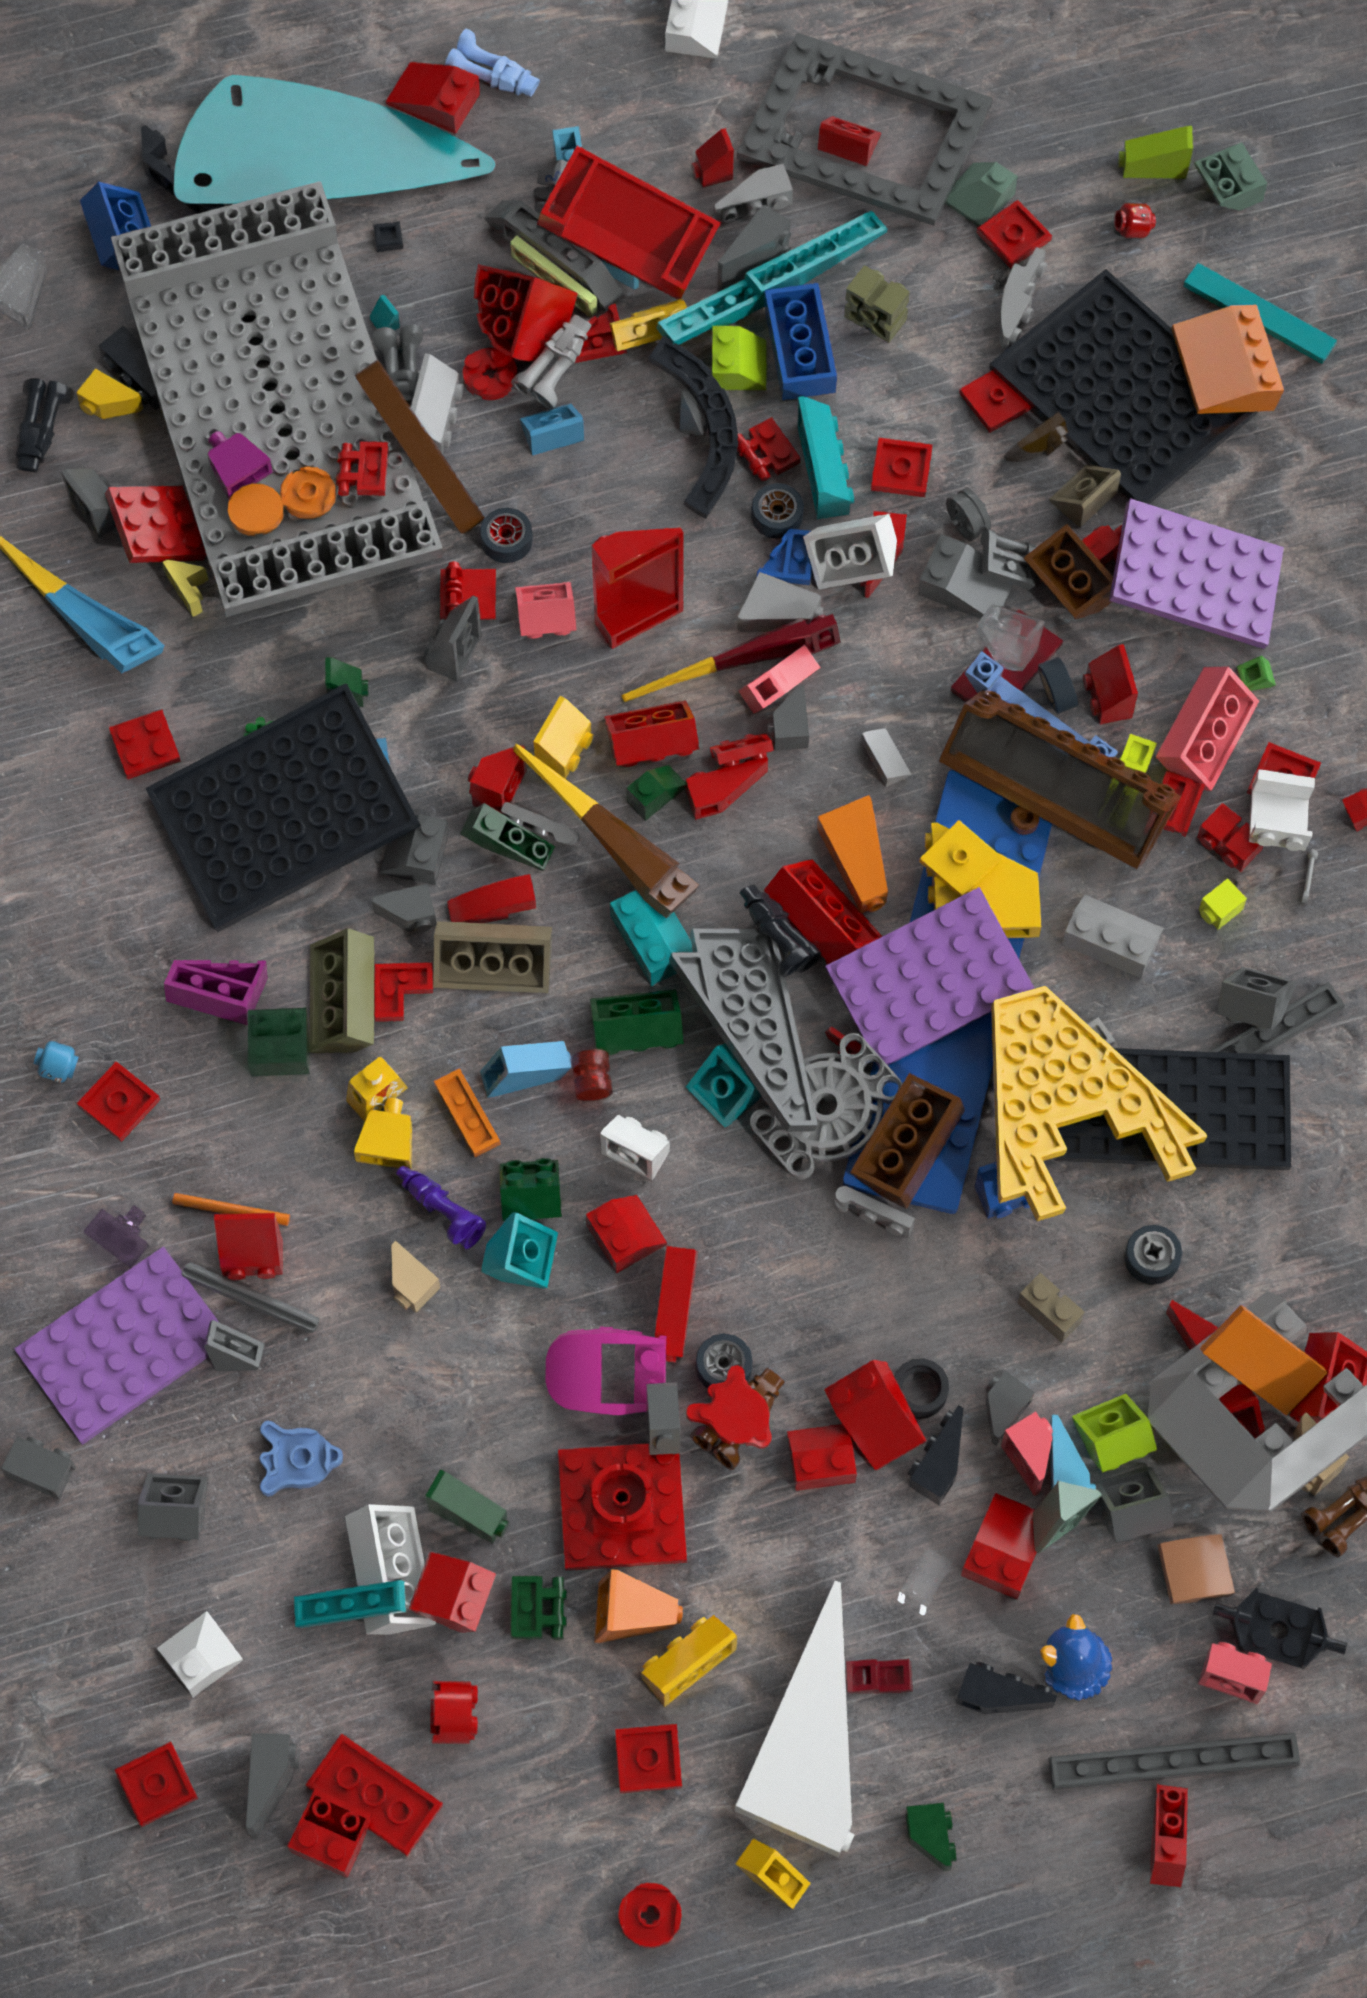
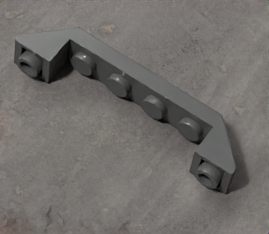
M502 200L484 217L486 222L503 235L509 230H513L583 283L584 288L597 297V306L605 311L622 295L621 288L600 259L537 225L540 214L523 201Z

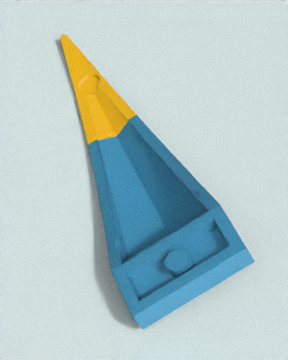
M0 536V549L102 660L107 659L121 674L163 652L165 645L146 627L125 618L81 593L37 564Z

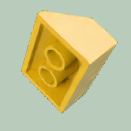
M712 1615L709 1619L705 1617L699 1619L690 1628L692 1632L684 1639L681 1636L677 1637L666 1647L668 1651L660 1658L657 1655L653 1656L642 1666L644 1670L641 1672V1679L664 1707L736 1651V1634L716 1616Z

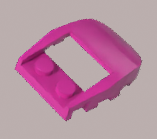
M600 1327L599 1329L591 1330L579 1329L562 1333L551 1343L546 1356L545 1379L548 1392L557 1404L570 1410L608 1415L646 1412V1384L666 1383V1336L660 1335L659 1338L642 1335V1332L619 1330L613 1329V1327ZM602 1344H635L634 1404L601 1403Z

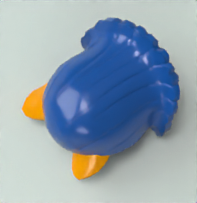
M1072 1614L1066 1626L1054 1631L1048 1638L1047 1645L1040 1650L1042 1659L1048 1664V1670L1044 1674L1046 1677L1045 1682L1049 1687L1053 1688V1691L1066 1695L1069 1699L1080 1701L1089 1697L1092 1698L1094 1694L1098 1695L1101 1693L1100 1687H1106L1108 1684L1107 1680L1111 1676L1109 1673L1112 1671V1656L1109 1648L1104 1645L1101 1637L1086 1628L1080 1616Z

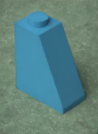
M564 1041L501 1046L480 1071L487 1098L561 1080L571 1069L572 1060Z

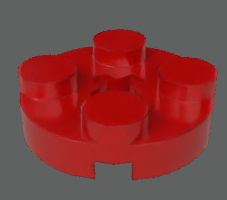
M495 347L483 348L469 354L465 358L463 367V381L466 389L474 395L475 393L478 396H482V399L490 401L507 396L513 386L511 380L517 374V367L513 358L498 351ZM487 370L496 371L493 378H489L488 375L483 376V373Z
M643 1883L636 1886L635 1889L631 1890L622 1899L619 1907L620 1927L625 1937L635 1945L648 1949L658 1948L670 1943L679 1931L682 1921L681 1906L675 1895L667 1887L658 1883ZM648 1907H653L654 1912L659 1914V1919L653 1920V1924H647L646 1919L641 1918V1913L647 1912Z

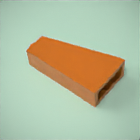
M870 795L822 814L817 819V829L861 913L868 910L869 912H875L881 909L887 903L888 896L873 804Z

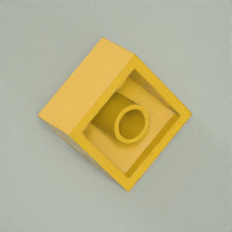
M560 696L533 741L535 757L566 779L569 772H574L580 762L579 755L583 748L588 749L593 740L594 734L591 733V722L566 698Z

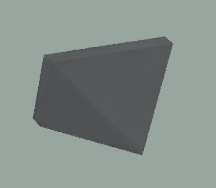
M689 390L681 391L680 430L682 433L703 436L708 429L704 413Z
M211 1320L204 1348L216 1371H252L260 1367L265 1343L215 1320Z

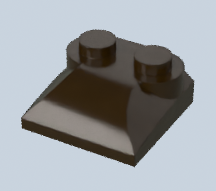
M1057 412L1015 444L1003 456L1004 459L1011 462H1022L1034 459L1042 453L1049 456L1068 440L1065 437L1069 432L1065 419Z

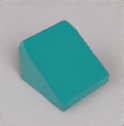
M381 295L370 314V321L376 329L388 327L397 330L400 328L399 313L388 298Z

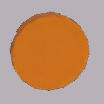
M306 466L299 468V471L294 473L292 471L285 477L281 484L280 495L284 508L291 515L300 519H314L330 511L336 500V487L331 476L326 471L317 467Z
M250 484L241 487L233 493L228 502V515L232 526L238 532L247 536H256L255 534L261 533L265 535L271 533L281 523L284 506L280 495L272 487L264 484Z

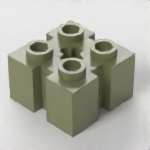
M864 265L846 288L845 300L848 302L845 305L844 317L860 327L867 326L871 329L872 334L890 343L907 321L908 308L906 306L909 303L910 291L898 282L894 283L891 281L888 283L884 281V275L880 271L870 269Z

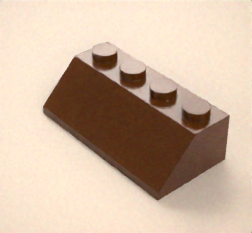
M909 1073L850 1173L881 1197L907 1209L965 1112L961 1099Z

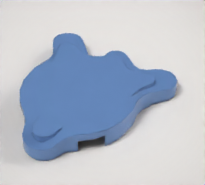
M265 1421L260 1427L261 1435L272 1445L271 1451L263 1452L259 1457L260 1463L267 1472L260 1483V1490L265 1496H273L284 1488H311L323 1481L331 1470L340 1466L343 1461L341 1449L331 1445L313 1429L296 1428L287 1430L279 1427L272 1421Z

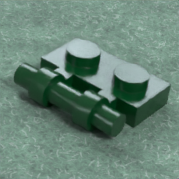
M512 1576L511 1639H542V1627L551 1628V1639H564V1628L567 1627V1617L564 1616V1601L567 1600V1590L564 1589V1577H552V1588H543L542 1576ZM543 1600L552 1601V1615H542Z

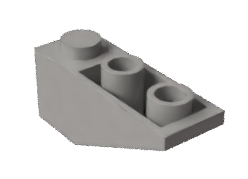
M784 164L757 170L714 205V219L719 222L728 223L737 218L749 215L755 216L763 204L772 210H780L792 205L793 189Z

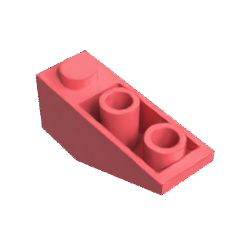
M803 645L738 690L753 714H755L809 677L820 666L806 645Z

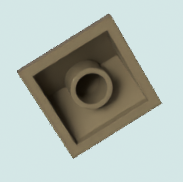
M1085 465L1049 500L1058 510L1081 527L1117 494L1121 473L1117 469Z

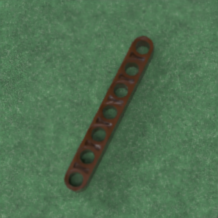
M375 360L356 373L357 381L460 533L463 535L481 523L485 518L379 360Z

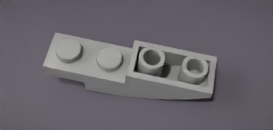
M1038 247L1034 250L1025 267L1014 264L1006 282L999 320V339L1002 351H1005L1011 344L1019 340L1022 333L1020 329L1022 324H1028L1034 311L1031 308L1032 294L1036 287L1034 282L1037 277H1043L1048 263H1045L1046 251Z

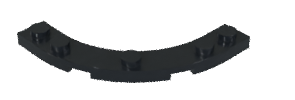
M663 336L649 356L648 361L676 378L692 393L699 403L708 425L710 445L707 463L703 473L683 503L684 506L707 519L725 491L734 470L738 447L736 418L725 389L721 388L713 377L712 371L692 353L676 343L673 344L669 338Z

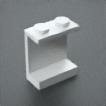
M1259 769L1252 783L1249 842L1258 843L1261 846L1283 847L1291 851H1305L1312 838V831H1307L1308 804L1314 790L1315 778Z

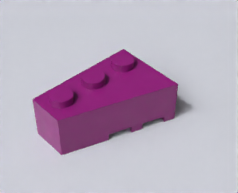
M174 960L164 982L166 1002L248 1025L268 979L266 960H257V963H239V960H229V963H211V960Z

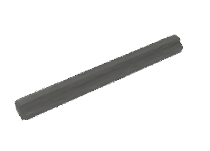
M188 1263L183 1268L182 1276L187 1278L188 1281L306 1332H315L319 1325V1318L198 1265Z

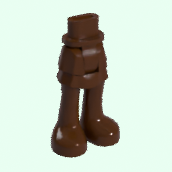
M766 1368L760 1376L755 1375L753 1380L748 1382V1385L759 1392L766 1400L770 1412L775 1399L780 1395L778 1390L785 1381L771 1369ZM707 1425L698 1426L690 1433L694 1443L707 1452H710L719 1440ZM721 1441L714 1449V1456L724 1467L734 1470L740 1462L738 1450L741 1444L733 1443V1445H729Z
M1367 1476L1355 1480L1354 1485L1348 1486L1347 1491L1325 1509L1320 1511L1315 1507H1309L1301 1513L1303 1522L1309 1532L1314 1537H1318L1349 1508L1355 1507L1356 1511L1320 1538L1322 1547L1337 1558L1347 1551L1346 1540L1367 1521Z

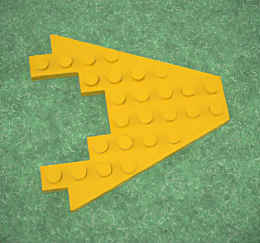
M1043 986L994 1000L991 1005L999 1203L1025 1196L1036 1221L1063 1214L1066 1210L1065 1204L1043 1161L1065 1155L1067 1147L1057 1128L1100 1115L1105 1116L1116 1139L1142 1132L1167 1182L1192 1175L1195 1172L1196 1167L1186 1147L1204 1142L1207 1138L1206 1133L1051 990Z

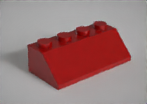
M813 859L782 866L763 890L770 895L771 899L778 902L785 912L790 914L788 916L790 924L799 929L819 949L827 965L883 937Z

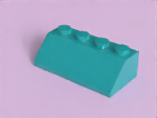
M805 396L798 397L797 429L817 520L849 515L850 504L854 503V493L852 487H847L846 480L849 479L847 463L842 464L841 456H844L843 443L841 439L837 440L835 433L839 432L837 416H832L829 405Z

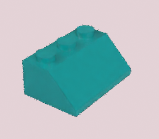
M637 890L610 903V917L649 984L653 986L677 974L669 963L671 953L693 952L691 940L676 914L673 912L668 918H665L646 903Z

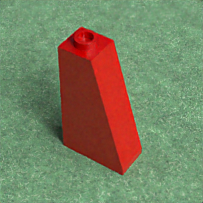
M666 1246L655 1338H659L660 1335L666 1336V1361L676 1362L677 1357L684 1356L698 1251L695 1249Z

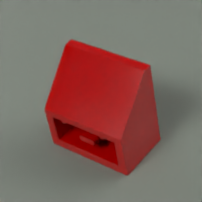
M314 1789L287 1847L292 1854L348 1878L362 1848L372 1814Z

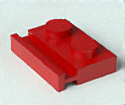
M1166 771L1162 784L1172 787L1181 798L1164 830L1173 833L1175 831L1186 837L1205 784H1198L1193 782L1192 779ZM1151 810L1147 823L1153 825L1158 813Z

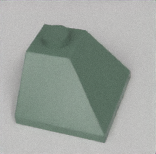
M997 162L973 163L954 183L945 204L977 226H981L998 214L1015 195L1018 176Z

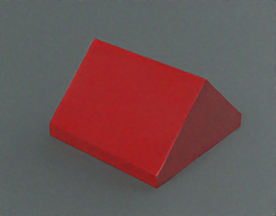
M831 116L820 124L818 150L867 166L882 132Z

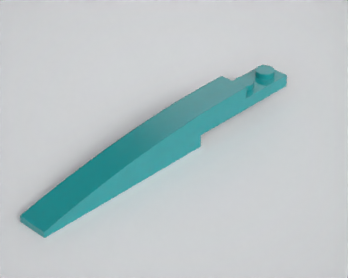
M871 210L746 272L744 280L659 321L656 329L662 336L669 338L673 344L680 345L709 329L713 332V326H729L764 307L765 290L805 284L885 234L888 228Z

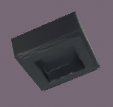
M400 221L373 224L377 252L404 249Z

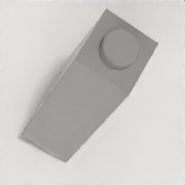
M759 572L738 615L737 630L741 632H769L799 618H803L806 624H809L812 619L823 614L824 608L820 607L821 595Z

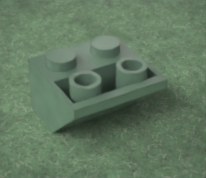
M1242 142L1195 161V167L1219 206L1240 211L1263 201L1267 182Z

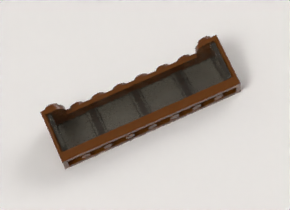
M982 690L964 704L940 756V763L1135 869H1138L1146 861L1181 798L1172 787L1150 780L1149 775L1139 770L1134 771L1126 767L1122 760L1100 753L1099 748L1076 740L1075 736L1068 731H1059L1050 726V722L1046 719L1034 717L1026 713L1022 706L1014 703L1009 704L1002 700L1001 696L994 691Z

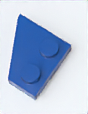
M789 529L782 537L780 545L776 546L770 553V559L764 567L759 568L757 576L759 572H762L787 583L810 585L812 566L803 536L811 531Z

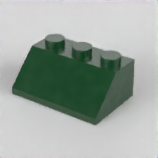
M676 989L590 999L597 1054L614 1055L619 1051L625 1050L642 1052L652 1047L669 1049L679 1044H684L681 1011Z

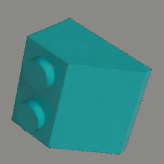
M726 1043L715 1047L686 1085V1088L724 1127H728L762 1096Z

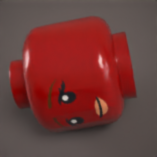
M1125 203L1120 207V210L1116 211L1114 216L1115 229L1124 238H1146L1150 234L1151 229H1154L1156 225V216L1145 203Z

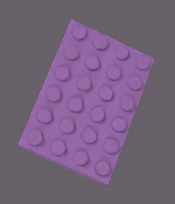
M1130 498L1126 503L1109 601L1264 649L1269 644L1284 547Z
M980 887L825 966L859 1033L887 1065L991 1013V1005L994 1000L1035 989Z
M163 1246L14 1349L83 1445L207 1359L209 1356L204 1348L209 1323L211 1320L219 1321L188 1279L182 1276V1271Z

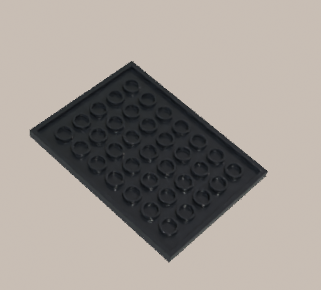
M1107 269L1102 271L1001 353L989 365V369L994 371L1045 421L1059 412L1065 419L1067 430L1069 431L1065 435L1068 439L1067 442L1093 466L1119 470L1121 477L1118 489L1129 499L1131 498L1146 504L1154 501L1258 414V412L1198 414L1171 327Z
M347 683L145 788L217 932L421 826Z

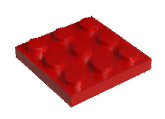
M183 486L108 487L105 496L129 563L164 562L166 560L203 561L207 556Z

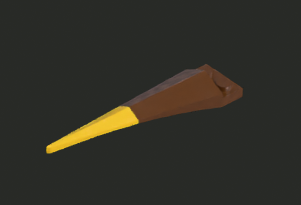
M515 744L514 752L581 819L615 860L646 903L665 918H668L696 892L699 884L678 868L679 862L527 750Z

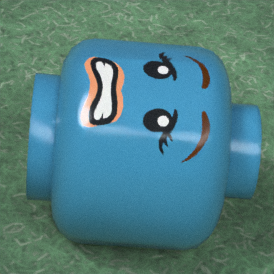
M49 1041L44 1049L38 1047L33 1064L38 1065L37 1072L40 1077L63 1083L67 1078L72 1079L78 1056H75V1050L71 1046Z

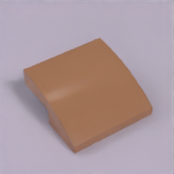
M1222 1534L1180 1539L1157 1545L1170 1604L1193 1603L1206 1598L1229 1597L1235 1594Z

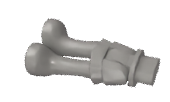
M573 315L568 323L564 322L562 324L563 328L561 327L549 337L550 340L544 344L545 348L531 366L524 372L516 374L511 380L516 390L529 397L533 394L534 398L548 409H554L558 398L554 391L555 386L570 365L575 363L576 357L580 356L583 343L588 338L586 334L592 326L588 321L577 315ZM554 358L556 362L547 372V374L543 377V379L537 384L538 378L545 370L547 365Z

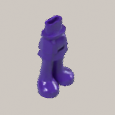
M405 1166L398 1169L396 1175L403 1180L402 1186L419 1203H422L428 1212L437 1210L449 1219L451 1225L447 1230V1238L453 1244L460 1243L465 1249H469L481 1239L486 1229V1222L481 1217L450 1201L447 1197L449 1191L441 1189V1186L428 1176L418 1171H412Z

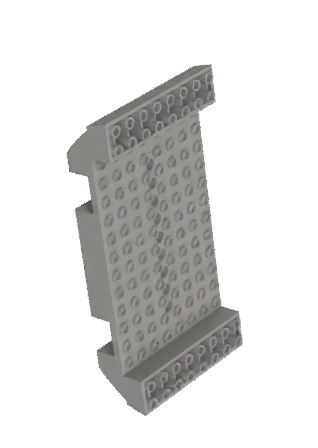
M321 181L111 237L136 330L145 352L158 402L192 513L206 551L218 598L226 617L442 557L443 548L428 503L423 501L409 456L355 377L356 373L377 359L338 244L336 225ZM253 315L256 317L251 323L242 321V318L245 316ZM254 337L263 339V342L257 346L249 344V341ZM260 360L270 362V365L266 368H258L256 366ZM267 383H275L278 385L277 388L273 391H266L263 389L264 385ZM277 405L285 408L280 414L270 412L271 408ZM284 428L292 430L288 437H280L278 432ZM217 431H221L227 439L236 433L244 435L271 460L273 473L256 484L272 487L279 495L283 480L292 471L294 473L299 471V468L306 466L317 467L326 471L331 476L336 487L334 505L330 511L314 519H300L291 515L283 508V519L279 526L271 533L247 536L238 532L232 526L228 515L229 499L209 464L207 453L213 449L208 443L209 437ZM360 441L388 442L385 496L357 495V486L355 485L349 487L348 496H340L338 494L336 476L340 471V465L337 461L338 453L341 452V445L343 443H351L352 451H359ZM291 451L300 454L295 460H287L285 455ZM358 464L351 466V472L358 473Z

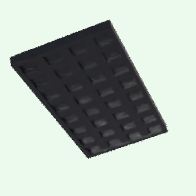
M1114 1048L1206 1133L1207 1138L1204 1142L1186 1147L1195 1167L1291 1169L1290 1055ZM1104 1115L1057 1128L1067 1147L1065 1155L1056 1157L1055 1161L1158 1165L1142 1132L1116 1139Z

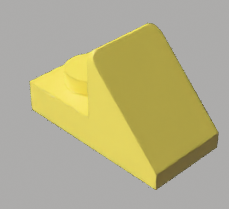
M172 560L164 561L165 574L192 617L202 613L200 601L203 600V597L197 586L208 581L206 569L202 566Z

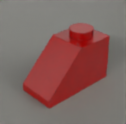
M726 128L720 129L695 151V162L692 163V171L695 179H700L702 187L733 180L734 149Z

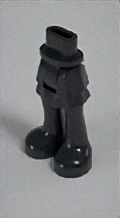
M31 378L25 380L23 384V393L27 396L25 416L23 422L20 423L19 434L17 435L18 449L16 457L18 462L16 468L21 471L36 473L38 472L39 464L44 462V456L52 444L51 439L55 435L53 430L60 404H69L72 401L74 391L60 382L49 381L47 386L42 379ZM46 397L41 423H36L41 400Z
M755 884L746 886L739 892L746 901L743 906L749 909V914L754 924L758 926L759 931L768 935L782 950L784 958L778 968L783 977H788L797 970L800 973L805 972L819 961L822 953L790 924L787 919L790 914L785 912L778 902L771 899L770 895L766 892H760Z

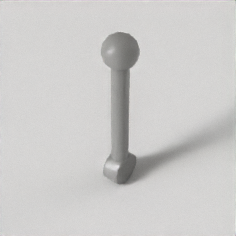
M1315 849L1307 852L1309 862L1301 903L1307 904L1314 861L1318 858V852Z

